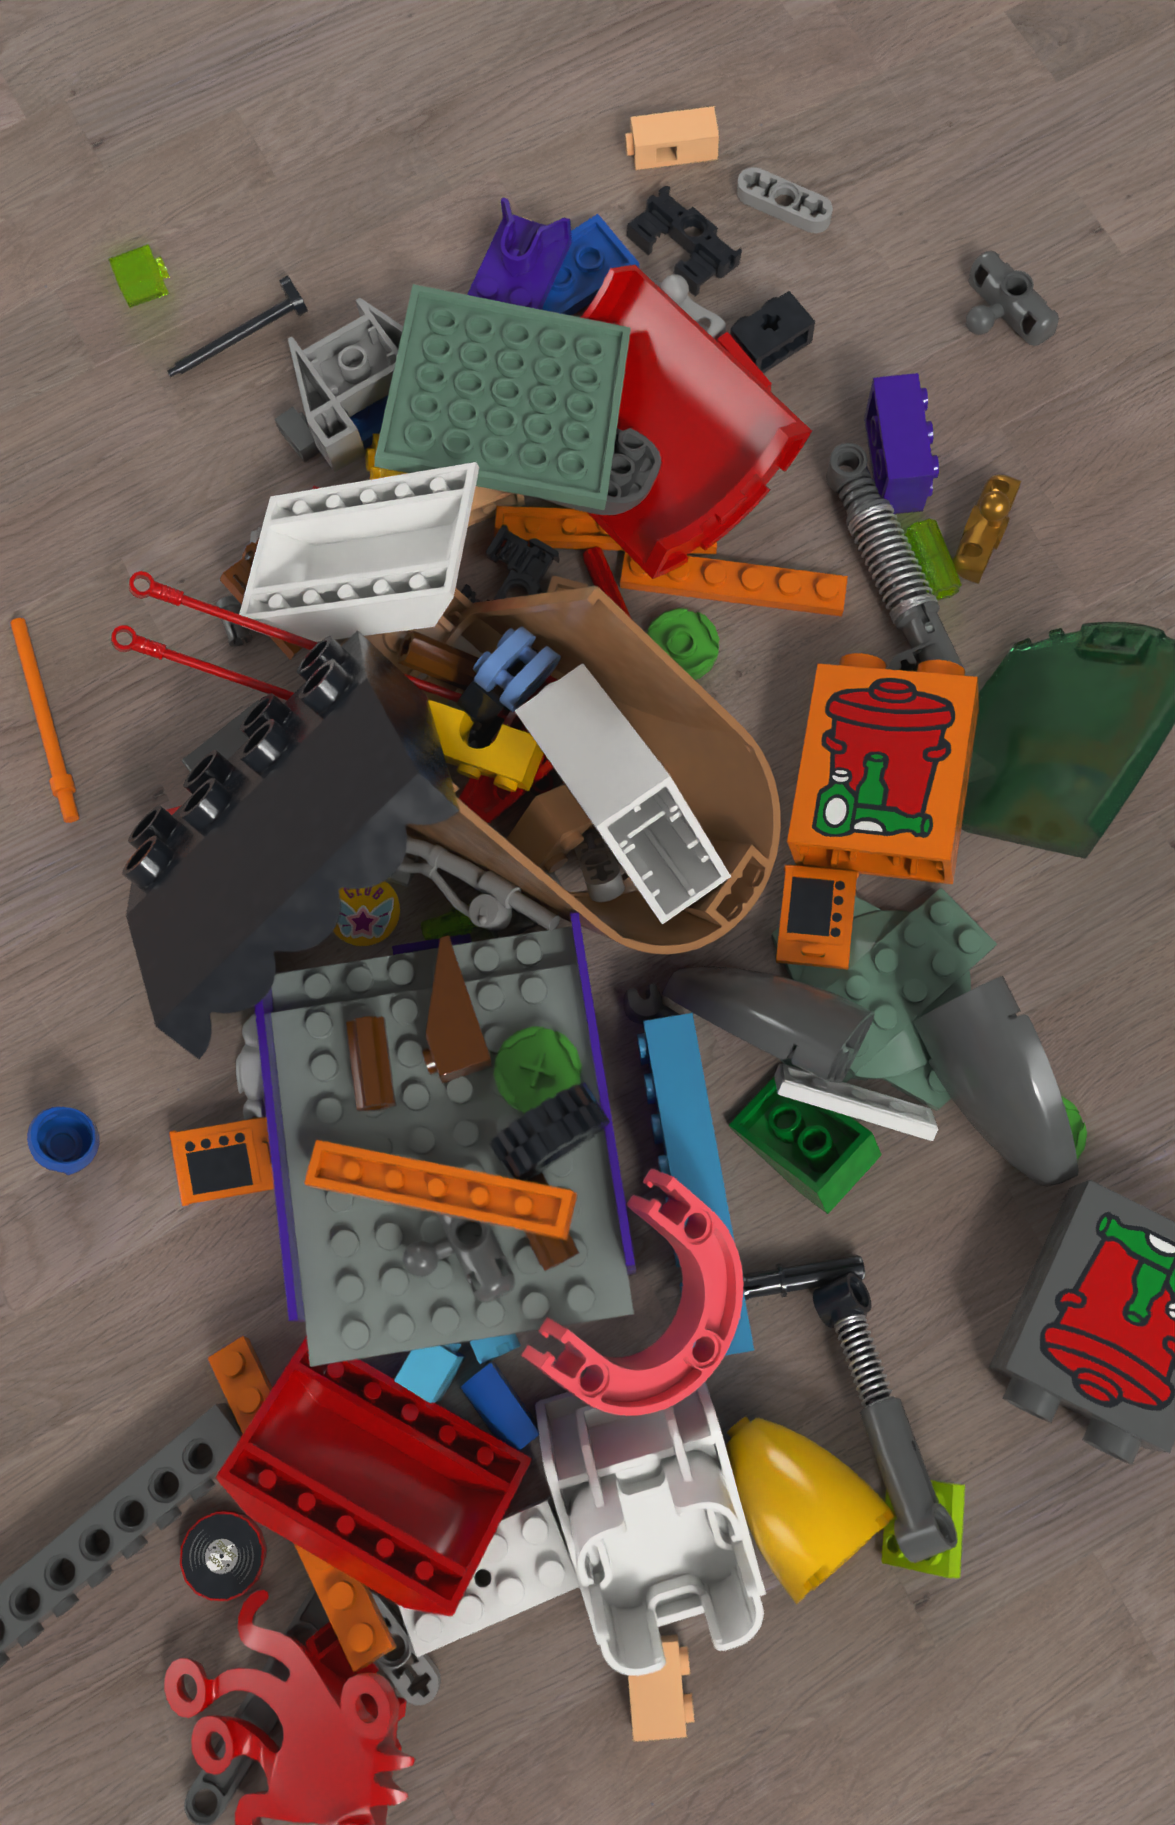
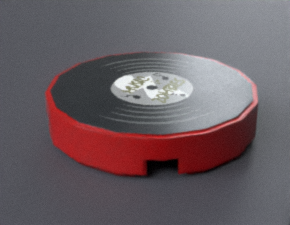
M217 1511L200 1518L188 1530L181 1545L180 1567L185 1582L195 1594L210 1601H229L245 1594L259 1581L265 1565L267 1545L262 1530L250 1517L235 1511Z

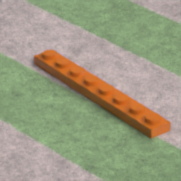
M245 1336L238 1338L208 1357V1361L242 1434L272 1390V1385L249 1338ZM294 1544L353 1672H359L396 1648L394 1639L369 1587Z

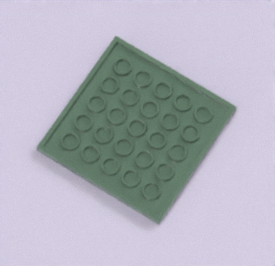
M413 284L375 454L374 467L413 473L476 462L479 466L476 482L478 487L605 510L631 328Z

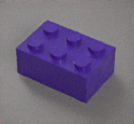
M918 373L873 378L864 416L873 480L881 497L889 500L890 505H892L894 509L893 514L923 511L927 497L932 496L933 479L939 476L938 457L931 454L930 448L934 437L933 425L931 421H926L925 411L928 408L927 389L921 388Z

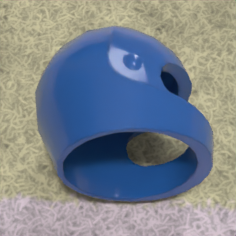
M51 1107L38 1113L32 1120L27 1133V1142L31 1154L39 1165L51 1171L72 1175L78 1173L92 1162L100 1145V1136L96 1124L82 1111L69 1107Z

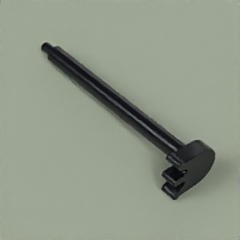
M287 275L279 280L287 299L175 363V367L167 371L169 376L172 377L179 372L182 375L293 310L298 316L308 312L290 277Z

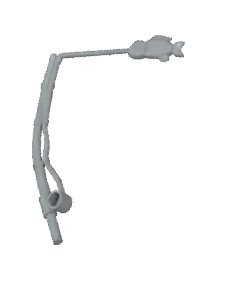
M407 837L406 853L421 856L427 860L428 864L402 862L397 870L405 873H422L432 879L458 911L469 917L476 926L492 932L504 930L511 922V908L516 909L550 931L558 926L560 921L558 915L523 895L518 886L495 872H486L473 863L447 852V849L440 845H433L427 841ZM437 868H441L462 879L481 892L482 895L477 896L468 906L459 899L440 876ZM255 1014L251 1015L243 1026L242 1035L245 1045L236 1059L238 1092L241 1094L244 1091L248 1098L243 1107L244 1120L251 1119L255 1115L257 1118L266 1116V1108L261 1101L264 1097Z

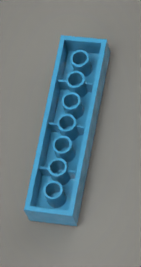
M693 1013L643 1021L644 1033L637 1034V1045L641 1065L649 1064L650 1073L644 1074L648 1105L656 1104L657 1114L651 1115L655 1145L663 1144L664 1155L658 1156L659 1171L676 1178L722 1220L734 1240ZM689 1217L686 1219V1221H685V1223H684V1228L686 1227V1225H687V1223H688ZM673 1249L676 1268L681 1267L678 1256ZM681 1282V1283L679 1284L681 1295H682L683 1282ZM744 1291L739 1323L725 1356L754 1351Z

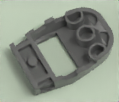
M617 428L605 510L552 500L547 501L571 509L600 515H615L626 512L641 503L649 494L661 467L660 453L653 442L644 435L631 428L624 431Z

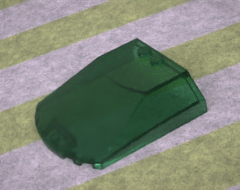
M1094 622L1082 624L1081 631L1065 634L1062 628L1050 630V638L1032 643L1027 638L1015 643L978 693L979 711L961 829L972 834L1086 859L1134 791L1175 725V639L1167 637L1162 629L1144 624Z

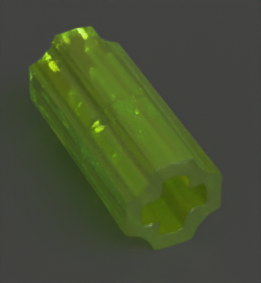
M928 518L921 522H915L906 529L907 533L904 536L908 538L907 543L911 544V550L915 552L918 565L922 566L921 572L925 574V580L929 581L928 587L932 588V594L936 596L938 601L950 598L959 592L962 584L937 521Z

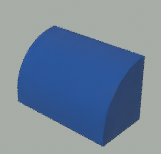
M495 1362L489 1363L460 1387L495 1438L519 1451L539 1436L538 1423Z

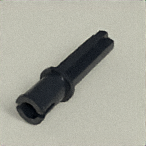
M856 1255L783 1268L781 1264H776V1269L747 1274L742 1273L745 1300L774 1294L787 1297V1292L821 1287L851 1272L863 1280L865 1278V1266L861 1256Z

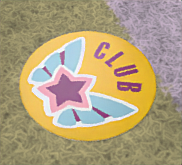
M386 881L363 889H339L341 911L333 932L341 940L351 945L369 946L383 941L393 932L400 917V903L396 892Z

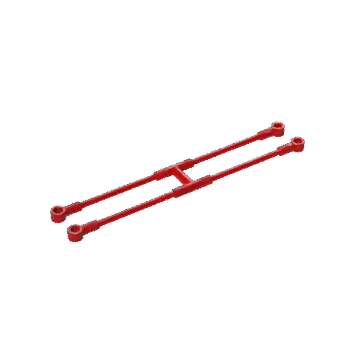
M135 572L129 580V590L137 598L143 599L150 596L176 606L182 604L308 650H312L318 644V642L183 595V591L154 581L153 577L147 572ZM140 578L145 579L150 587L146 591H139L134 587V581ZM127 625L116 627L111 635L113 647L120 652L133 650L158 658L159 660L166 658L267 694L273 693L276 697L288 700L294 694V692L170 650L166 648L165 644L137 635L133 628ZM120 632L128 633L132 638V642L129 645L119 644L116 640L117 634ZM404 674L423 691L457 702L462 695ZM503 709L497 717L506 719L510 711ZM547 773L543 777L546 783L545 788L540 790L535 784L530 788L531 793L540 795L550 791L553 787L552 776Z

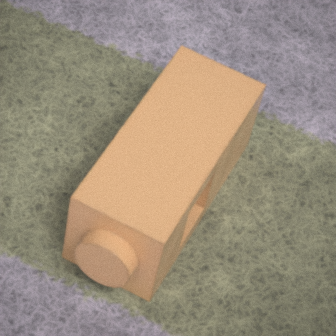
M714 106L631 117V133H625V146L627 156L633 155L635 170L718 160L719 132Z

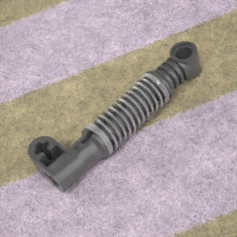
M840 444L831 453L826 475L827 484L839 494V498L843 502L845 510H847L848 517L846 523L848 530H850L852 537H856L855 544H859L858 551L863 552L861 556L866 559L865 565L870 566L868 571L873 573L872 580L877 581L875 587L880 588V595H884L882 601L887 602L886 609L891 610L889 616H891L893 624H895L896 629L903 630L911 649L894 656L887 669L913 671L917 661L920 664L927 660H946L963 667L938 615L940 606L936 596L932 594V588L928 587L929 581L925 580V574L921 572L922 566L918 565L915 552L911 550V544L907 543L908 538L904 536V530L901 529V523L897 521V515L893 514L894 509L892 505H890L889 500L881 497L874 480L871 478L867 468L868 459L866 452L857 444ZM844 465L853 468L854 471L846 472L841 470L839 467Z

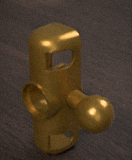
M994 475L985 483L978 502L970 513L962 539L952 561L953 570L958 576L979 584L994 549H998L1009 523L1010 517H1008V514L1021 484L1020 480L1006 475Z

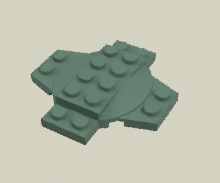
M942 888L935 892L917 910L915 909L912 912L901 910L883 911L855 896L848 970L784 964L790 979L835 993L875 1013L868 1033L842 1082L847 1083L850 1079L863 1081L883 1079L891 1083V1086L938 1111L951 1097L929 1064V1060L932 1058L920 1037L914 1021L970 991L971 979L969 970L983 959L997 943ZM779 927L771 935L772 941L776 949L778 945ZM789 1058L780 1059L783 1064L799 1068L793 1065L792 1060Z

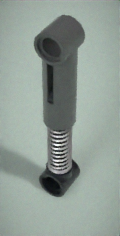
M853 1272L848 1273L815 1289L813 1292V1302L821 1320L828 1327L835 1328V1332L839 1334L838 1339L842 1341L843 1354L847 1356L846 1361L850 1363L848 1368L853 1370L851 1372V1376L855 1378L853 1383L858 1385L856 1390L861 1392L859 1398L863 1400L861 1405L865 1407L860 1411V1416L897 1518L894 1523L896 1540L905 1557L910 1562L917 1563L954 1548L958 1541L957 1532L951 1516L938 1502L902 1401L899 1398L890 1396L892 1389H887L890 1382L884 1380L887 1375L882 1374L884 1367L879 1366L882 1360L876 1359L879 1353L874 1352L876 1345H871L874 1338L868 1337L871 1331L866 1330L869 1324L866 1323L867 1319L865 1317L867 1312L871 1310L869 1292L863 1281Z

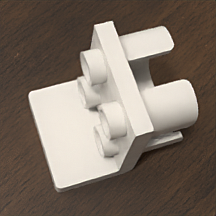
M704 1382L682 1401L666 1409L645 1415L625 1416L604 1412L590 1406L571 1392L538 1401L535 1404L545 1473L597 1645L600 1644L606 1662L616 1671L631 1676H640L659 1671L665 1666L666 1660L658 1627L702 1613L706 1615L715 1649L719 1651L729 1650L741 1646L752 1639L762 1624L763 1606L760 1596L766 1595L719 1422L706 1383Z

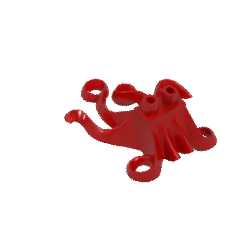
M266 1590L256 1591L245 1600L239 1613L237 1628L240 1640L246 1647L270 1655L285 1664L290 1671V1677L287 1681L276 1675L249 1668L230 1669L221 1673L215 1679H207L202 1664L191 1658H179L171 1663L166 1671L164 1690L171 1709L179 1716L191 1718L202 1712L222 1695L231 1691L241 1690L251 1692L268 1703L277 1714L283 1726L284 1739L281 1747L262 1729L252 1722L239 1717L210 1715L199 1719L194 1726L191 1737L192 1753L197 1764L206 1773L217 1775L224 1772L238 1755H246L259 1761L265 1771L269 1787L268 1791L246 1794L239 1799L235 1811V1825H263L261 1817L321 1825H386L388 1805H397L407 1800L408 1793L402 1790L392 1779L393 1771L410 1767L415 1763L413 1756L401 1751L402 1745L399 1743L398 1738H396L398 1721L405 1717L406 1700L395 1695L393 1687L381 1675L368 1672L345 1680L322 1663L307 1647L295 1638L277 1631L255 1626L256 1611L269 1598ZM185 1674L192 1676L197 1684L195 1699H192L185 1689ZM212 1732L219 1733L225 1741L226 1751L224 1757H219L214 1752L211 1744Z

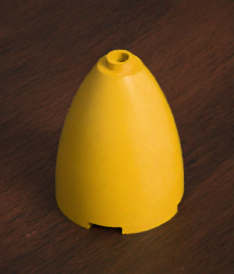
M745 1416L727 1432L731 1439L726 1444V1451L747 1526L773 1574L796 1605L812 1589L814 1591L896 1516L872 1487L849 1466L825 1448L789 1428L759 1417L750 1421Z

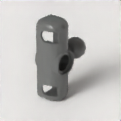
M995 251L984 252L974 261L969 274V284L990 307L985 305L975 306L967 313L966 326L970 332L976 335L988 333L994 325V320L1001 317L1032 346L1042 344L1056 333L1059 322L1058 313L1055 310H1051L1047 306V302L1033 289V279L1029 274L1019 270L1015 271L1008 263H1004ZM985 269L989 275L984 280L983 285L980 286L975 280V275ZM1028 314L1037 321L1029 334L1022 327V321L1028 317Z
M437 1214L447 1237L432 1244L422 1240L412 1242L403 1252L402 1260L405 1269L410 1274L418 1277L431 1274L436 1269L438 1260L455 1253L474 1295L483 1303L491 1302L511 1292L515 1287L514 1274L490 1224ZM468 1223H476L482 1227V1236L479 1241L471 1245L459 1242L458 1234L461 1227ZM496 1259H503L509 1272L508 1275L502 1276L495 1261ZM472 1271H475L482 1286L478 1290H476L469 1275Z

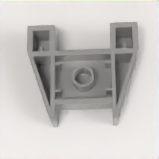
M362 298L355 300L360 318L304 350L300 348L293 336L288 338L307 423L317 448L334 472L366 454L359 431L350 417L389 394L403 331L402 325Z

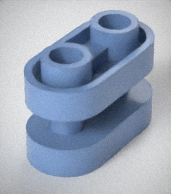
M523 626L516 631L512 628L507 630L499 640L497 649L492 654L486 651L473 667V671L477 673L474 682L487 692L491 691L498 684L504 689L499 702L512 712L519 708L546 681L561 658L559 654L548 646L544 647L539 653L531 649L536 636ZM522 661L526 666L515 677L512 676L509 672Z

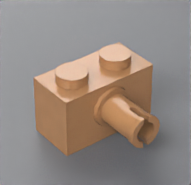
M564 784L536 796L506 840L542 871L547 870L549 873H552L568 861L566 857L568 852L584 840L583 832L595 827Z

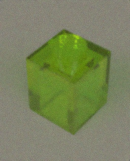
M149 244L109 258L117 283L129 308L169 294L164 279L170 277L162 256L155 258Z

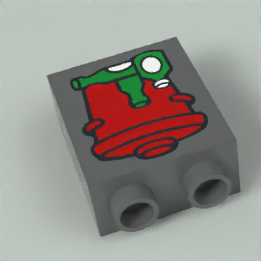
M1088 1180L1069 1188L989 1368L1011 1379L1003 1396L1005 1401L1049 1423H1052L1060 1404L1090 1420L1082 1439L1084 1442L1130 1465L1133 1464L1140 1446L1144 1449L1170 1453L1175 1442V1222L1096 1182Z

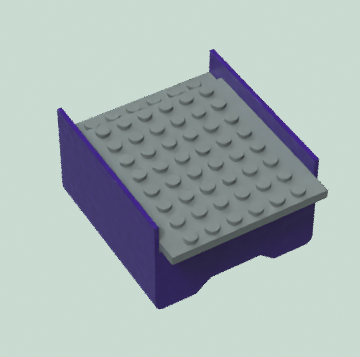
M579 912L570 914L571 927L553 929L552 931L546 930L473 942L470 934L449 937L491 1058L492 1067L443 1084L438 1072L429 1075L421 1051L429 1047L425 1034L440 938L392 946L393 955L275 974L273 985L267 995L254 1005L289 1321L305 1322L310 1366L539 1330L547 1317L565 1326L634 1314L628 1276L636 1275L637 1273ZM383 1016L385 1018L396 1106L377 1111H358L356 1109L346 1022L359 1017ZM532 1026L545 1027V1029H551L565 1035L575 1046L582 1065L580 1083L585 1082L610 1120V1123L601 1132L595 1134V1137L583 1143L575 1151L570 1152L545 1170L537 1173H543L549 1186L572 1190L577 1193L569 1234L579 1251V1254L544 1272L524 1231L490 1225L514 1274L515 1287L511 1292L491 1302L483 1303L474 1295L455 1253L438 1260L436 1269L427 1276H414L405 1269L402 1258L403 1252L408 1245L420 1240L432 1244L447 1237L437 1213L312 1188L304 1184L316 1140L510 1178L489 1143L501 1130L509 1127L510 1123L525 1114L510 1107L498 1092L493 1074L495 1058L503 1042L516 1031ZM476 1223L465 1224L459 1231V1242L465 1245L475 1244L482 1236V1227ZM496 1259L495 1261L502 1276L508 1275L509 1272L503 1259ZM472 1271L469 1275L476 1290H478L482 1286L475 1271Z

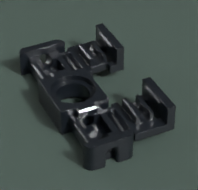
M664 186L659 189L658 197L651 195L647 199L646 210L628 223L626 237L647 255H650L653 244L657 240L656 237L659 238L661 233L666 235L669 230V236L684 248L691 257L686 262L679 261L674 267L673 274L681 275L689 285V292L696 297L699 294L700 286L716 274L717 278H723L739 265L742 249L740 247L735 251L717 236L718 228L694 207H691L689 210L684 208L670 196L671 187ZM688 227H695L702 234L693 237L686 234L684 230Z
M502 524L486 550V556L495 563L499 559L508 564L507 570L510 573L493 600L507 598L508 592L514 587L524 588L528 595L540 594L542 590L539 583L553 560L558 563L560 562L558 551L536 538L529 540V547L526 540L513 534L508 530V526ZM504 540H506V543H505V545L503 546L502 550L500 551V553L498 554V556H496V553H497L498 550L500 549V547H501V545L503 544ZM465 584L461 593L468 599L471 597L470 601L472 603L483 602L475 598L476 592L472 591L471 586Z

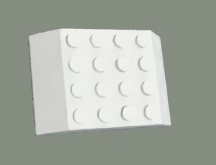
M473 462L271 496L239 615L315 642H320L328 636H331L334 640L350 638L357 630L363 636L435 627L454 598L479 472L478 464Z

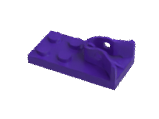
M502 197L501 208L503 218L467 295L542 310L572 243L571 221L568 218H562L549 225H543L513 215L509 200Z

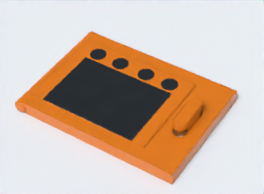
M786 864L784 866L785 879L776 963L848 970L856 881L859 877V872L855 870Z
M266 1116L169 1132L182 1206L274 1189Z

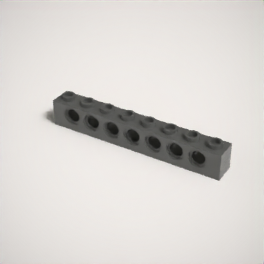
M226 1403L215 1404L0 1584V1620L5 1625V1635L3 1639H0V1668L10 1660L6 1653L19 1643L23 1648L45 1630L41 1623L54 1613L59 1618L79 1602L76 1594L89 1584L93 1589L114 1572L110 1566L122 1555L127 1560L140 1551L148 1543L144 1536L156 1526L160 1530L168 1527L182 1515V1512L179 1510L182 1504L191 1497L195 1502L216 1486L212 1479L216 1477L243 1435L233 1412ZM202 1443L209 1445L213 1451V1460L208 1467L202 1466L197 1460V1450ZM168 1472L174 1473L179 1480V1488L175 1495L168 1494L163 1487V1479ZM134 1500L140 1502L145 1510L144 1519L140 1524L135 1523L129 1514L130 1506ZM100 1529L107 1532L110 1537V1546L107 1552H102L96 1546L95 1538ZM65 1558L71 1560L75 1566V1576L72 1581L65 1579L61 1572V1566ZM30 1588L35 1589L40 1595V1606L37 1610L32 1609L27 1602V1593Z

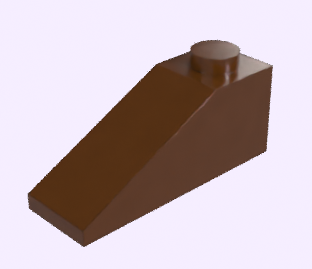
M449 935L440 938L425 1034L429 1047L421 1050L429 1075L438 1072L442 1084L492 1067L491 1058Z

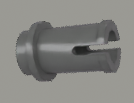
M226 596L216 602L217 607L237 614L240 613L242 605L234 596ZM221 619L230 646L244 645L241 638H244L246 643L252 640L253 637L248 628Z

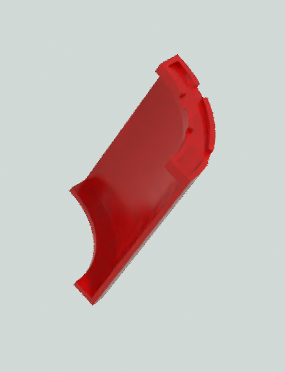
M636 265L610 268L600 290L580 318L631 328L617 428L622 431L631 428L653 442L660 453L661 467L649 494L634 508L615 515L588 514L654 579L688 562L687 554L699 546L704 551L739 524L769 493L771 489L766 484L780 468L786 472L803 448L812 430Z

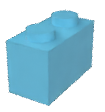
M454 1343L411 1350L394 1381L429 1403L441 1401L467 1357L458 1352L462 1344Z

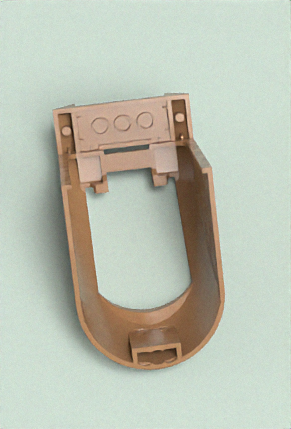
M598 586L472 603L455 588L454 598L435 627L413 630L480 658L486 651L492 654L497 649L499 640L507 630L512 628L516 631L523 626L536 636L532 645L534 649L540 652L544 647L548 646L561 656L559 663L551 673L553 677L559 680L583 663L671 776L731 877L662 924L627 873L621 875L625 885L624 892L610 901H593L588 890L569 892L458 798L457 802L460 811L445 821L430 825L407 824L405 826L406 834L413 839L427 841L433 845H440L447 849V852L473 863L486 872H495L518 886L523 895L550 910L560 918L571 922L570 914L579 912L581 927L638 951L652 954L683 953L703 947L724 936L748 914L757 902L771 875L779 846L781 816L778 791L769 763L754 738ZM413 630L364 636L402 673L416 678L420 674L419 671L399 664L397 657L401 642L406 634L411 633ZM345 638V640L341 643V646H342L349 638ZM427 676L425 679H423L424 681L458 692L460 694H463L465 691L463 689L455 687L451 684H448L431 676ZM421 690L427 695L428 700L444 705L449 701V699ZM452 782L454 792L456 793L459 788Z

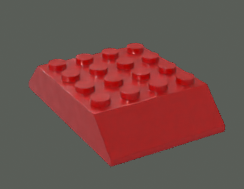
M306 1335L216 1475V1480L250 1518L403 1608L452 1617L532 1458L440 1405L429 1403L395 1382L393 1378L360 1359L310 1366Z

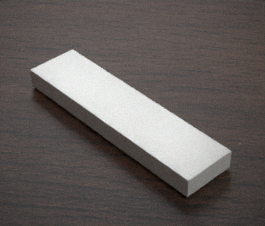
M783 1063L778 1065L774 1075L778 1095L930 1141L934 1140L938 1131L933 1112L930 1108L845 1082H827L803 1069Z

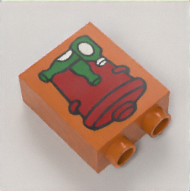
M862 653L842 656L839 665L817 663L787 843L796 865L855 870L859 874L953 884L979 711L978 677L965 676V669L962 666L946 660H927L921 662L918 665L917 672L886 669V663L882 659Z

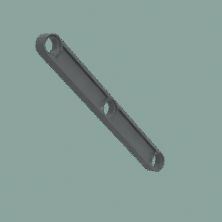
M312 1586L284 1634L293 1637L297 1629L306 1628L314 1635L330 1622L314 1586ZM272 1656L269 1657L262 1669L263 1672L276 1675L286 1681L290 1677V1671L285 1664ZM248 1692L234 1717L252 1722L269 1737L279 1722L277 1714L270 1705L251 1692ZM221 1737L214 1748V1752L219 1757H224L226 1747L225 1741ZM238 1755L224 1772L217 1775L206 1773L202 1769L184 1801V1810L187 1818L196 1825H210L214 1823L227 1809L255 1760L246 1755ZM209 1789L215 1793L218 1799V1806L214 1813L203 1814L197 1809L195 1797L198 1791Z

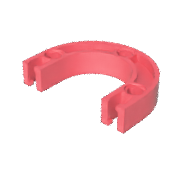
M652 1168L645 1176L643 1183L649 1188H652L653 1185L660 1187L668 1196V1201L662 1206L660 1212L658 1210L661 1207V1203L655 1198L650 1202L632 1195L626 1205L658 1231L671 1244L678 1256L683 1279L682 1295L677 1313L668 1329L655 1343L637 1354L626 1357H606L600 1355L570 1330L547 1317L540 1327L539 1333L545 1338L551 1335L566 1346L556 1363L552 1365L555 1361V1356L547 1351L545 1354H542L530 1345L521 1354L523 1358L579 1399L594 1408L615 1415L635 1416L654 1413L682 1401L698 1389L711 1376L725 1356L735 1335L742 1309V1266L735 1242L727 1227L706 1204L676 1178ZM689 1217L688 1223H687L686 1227L684 1228V1223H685L686 1219ZM587 1367L584 1376L580 1379L582 1371Z

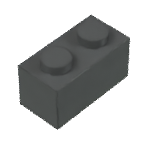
M291 407L275 418L280 433L304 463L320 452L313 439L306 416L302 412L298 413L294 407Z

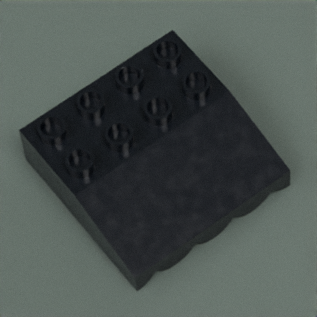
M358 630L342 646L331 636L321 640L298 666L297 673L306 682L285 703L273 693L264 697L248 713L240 726V731L249 739L228 760L217 750L208 753L192 769L184 781L183 787L193 795L173 815L162 806H156L137 824L128 838V843L137 850L130 857L122 871V875L131 881L126 918L155 1027L197 1059L204 1055L211 1041L212 1022L210 1013L240 1012L253 1007L267 995L275 979V951L295 952L306 950L318 945L331 934L339 920L341 911L340 888L363 889L384 882L397 871L406 854L407 834L405 826L407 824H435L449 819L460 811L427 695Z

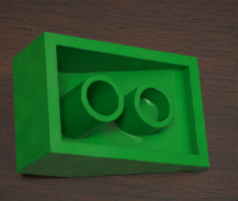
M775 1077L729 1124L730 1129L789 1184L826 1214L832 1211L882 1156L875 1137L870 1130L850 1116L778 1095Z

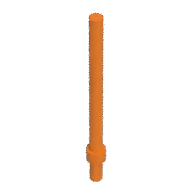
M15 618L10 624L52 778L49 780L52 794L54 797H58L64 822L72 823L79 820L73 796L76 791L73 777L71 774H67L26 621L24 618Z

